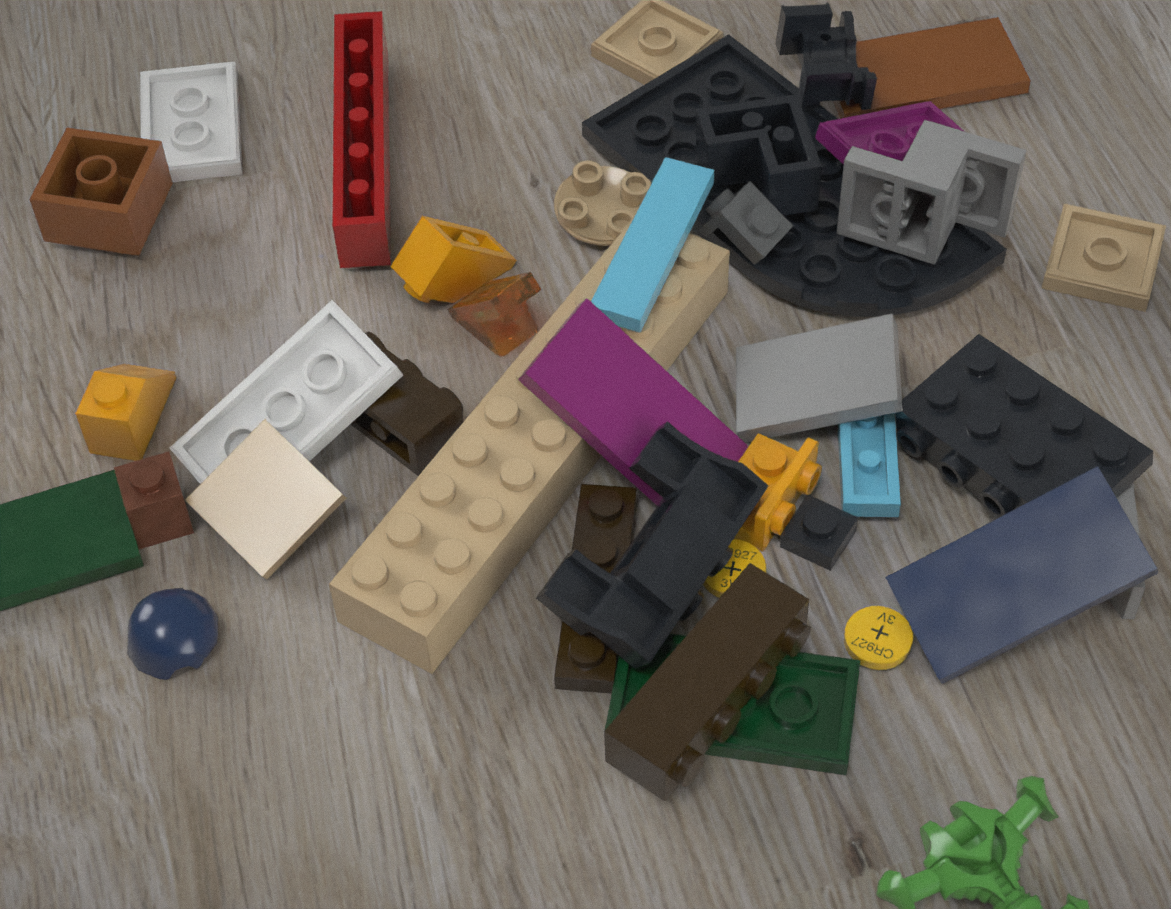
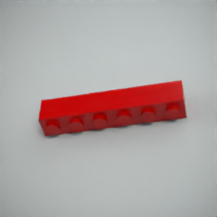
M382 11L334 14L332 227L340 268L391 265L388 49Z

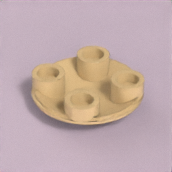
M582 161L575 165L573 174L564 180L556 192L554 198L556 218L562 228L574 238L593 245L610 246L636 215L651 186V182L640 172H629L616 167L600 166L594 161Z

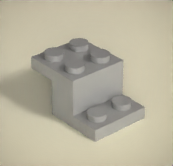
M924 120L903 161L852 146L844 160L837 234L934 265L955 223L1005 238L1012 224L1027 150L928 120Z

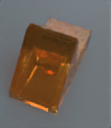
M527 272L485 282L447 310L457 323L494 354L501 357L507 355L537 333L538 326L528 311L530 307L526 301L542 289L532 273Z

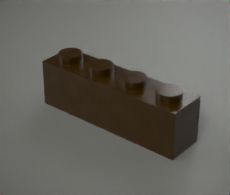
M749 563L604 731L605 761L663 801H666L678 785L687 787L701 770L705 760L704 754L714 741L717 740L723 743L732 734L740 720V710L751 697L756 700L760 699L769 689L776 675V667L786 654L794 657L803 648L811 632V627L807 625L809 598Z

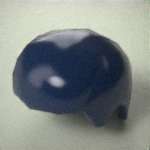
M172 588L149 594L137 603L128 621L127 655L138 671L162 680L170 679L176 670L190 666L198 669L202 665L204 658H207L218 642V616L208 600L192 590Z

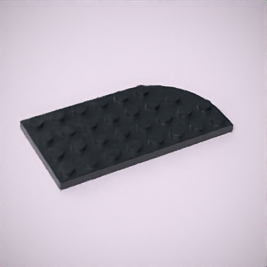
M728 34L583 121L582 137L620 169L629 172H640L652 184L665 157L699 166L695 153L696 109L795 95L798 93V87ZM821 105L804 106L803 114L822 166L818 210L783 215L793 227L755 265L719 228L707 237L699 231L711 217L705 210L710 203L726 188L735 194L747 183L711 188L692 227V230L702 239L729 250V262L759 286L776 296L816 311L855 317H878L887 314L898 315L939 304L969 288L1003 264L1007 248L985 231L955 223L935 265L837 234L844 164L815 138L820 123L838 119ZM756 181L752 182L754 186L758 189Z

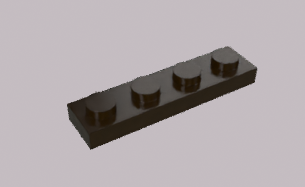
M581 484L572 551L577 549L600 568L611 573L632 543L637 488ZM562 621L554 674L555 689L612 694L619 655L593 633L588 632L580 636Z

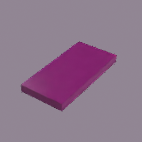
M588 298L575 308L518 379L657 506L663 497L633 473L629 467L656 429L668 421L682 434L707 450L737 462L749 447Z

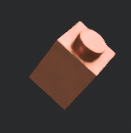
M169 451L114 467L126 513L139 550L194 533Z

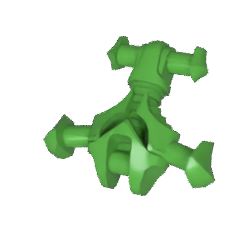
M1028 776L1018 779L1016 785V798L1018 800L1005 814L997 809L982 808L966 801H958L950 807L951 814L955 820L942 828L937 823L928 821L920 828V835L926 852V857L923 861L925 870L903 878L900 872L885 871L878 881L877 897L895 905L898 909H915V902L939 892L944 901L952 898L958 900L966 898L971 901L978 899L984 904L990 903L993 906L991 909H1044L1041 906L1039 896H1031L1030 893L1026 894L1024 887L1019 886L1018 881L1020 877L1017 872L1021 867L1019 858L1023 856V846L1029 842L1022 833L1037 817L1047 822L1059 817L1046 795L1044 778ZM1068 893L1066 905L1060 909L1090 908L1088 900L1076 898Z

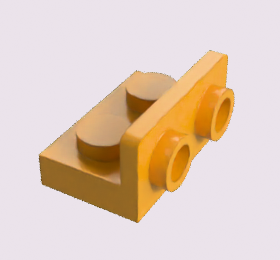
M758 433L738 462L746 465L769 486L734 539L746 541L763 552L775 534L781 536L795 514V503L801 494L810 495L813 492L821 476L822 465L817 463L818 441L808 437L799 451L762 434Z

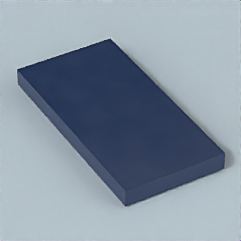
M1097 466L885 578L938 680L943 684L1158 574V568Z

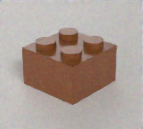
M67 127L29 199L43 240L45 242L139 256L173 184L162 141Z

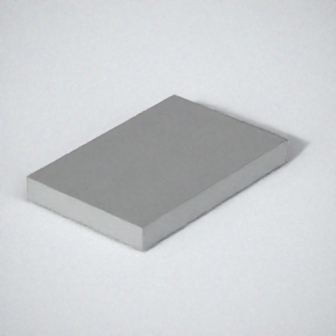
M893 314L736 347V433L745 443L753 441L758 433L771 438L903 411L898 327Z

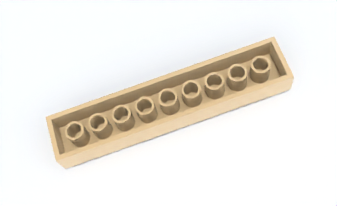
M633 219L329 583L338 623L433 674L602 456L518 379L575 308L586 298L590 301L592 300ZM689 233L641 332L619 327L666 371L728 293L730 251Z

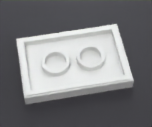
M225 62L140 72L141 138L162 141L172 182L242 175L239 88L236 63Z

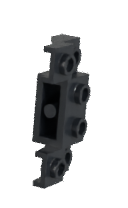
M668 421L656 429L629 467L633 473L662 496L663 499L611 573H608L575 549L565 556L536 597L538 601L580 636L588 632L593 633L634 669L649 664L679 620H686L700 605L704 594L699 589L708 576H715L728 563L733 554V550L728 546L769 486L743 463L727 459L707 450L682 434Z

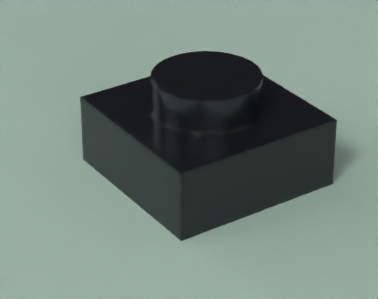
M807 494L782 532L780 548L831 571L856 532L858 517Z

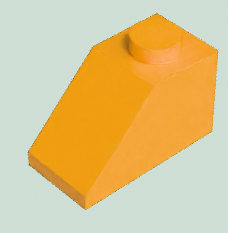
M422 216L390 267L405 281L404 289L414 298L425 303H429L431 299L455 303L512 269L517 260L487 231Z
M121 364L94 371L75 413L89 453L133 461L143 459L175 383V372L129 364Z

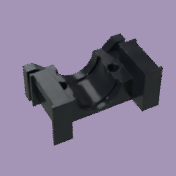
M829 2L821 5H781L775 44L779 55H798L802 70L797 96L802 111L804 106H820V102L845 100L847 105L850 104V100H854L855 103H859L861 110H871L877 77L875 72H869L868 67L857 66V38L854 32L852 12L842 11L839 27H831L833 13Z

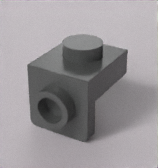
M749 181L735 194L726 188L705 209L711 217L699 231L707 237L719 228L755 265L771 251L793 225Z

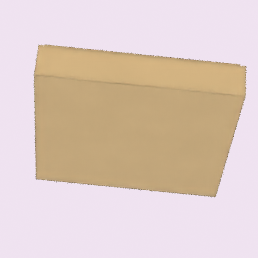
M641 0L591 43V57L645 85L722 39L723 32L662 0Z
M1064 204L1041 289L1146 312L1166 225Z
M264 419L185 501L267 580L347 497Z

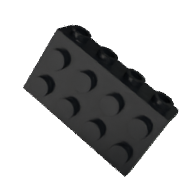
M980 334L976 335L902 399L903 411L895 412L896 437L902 448L911 456L916 458L921 456L938 468L943 478L956 488L964 487L981 500L987 511L996 518L1017 509L1097 466L1117 498L1153 465V450Z

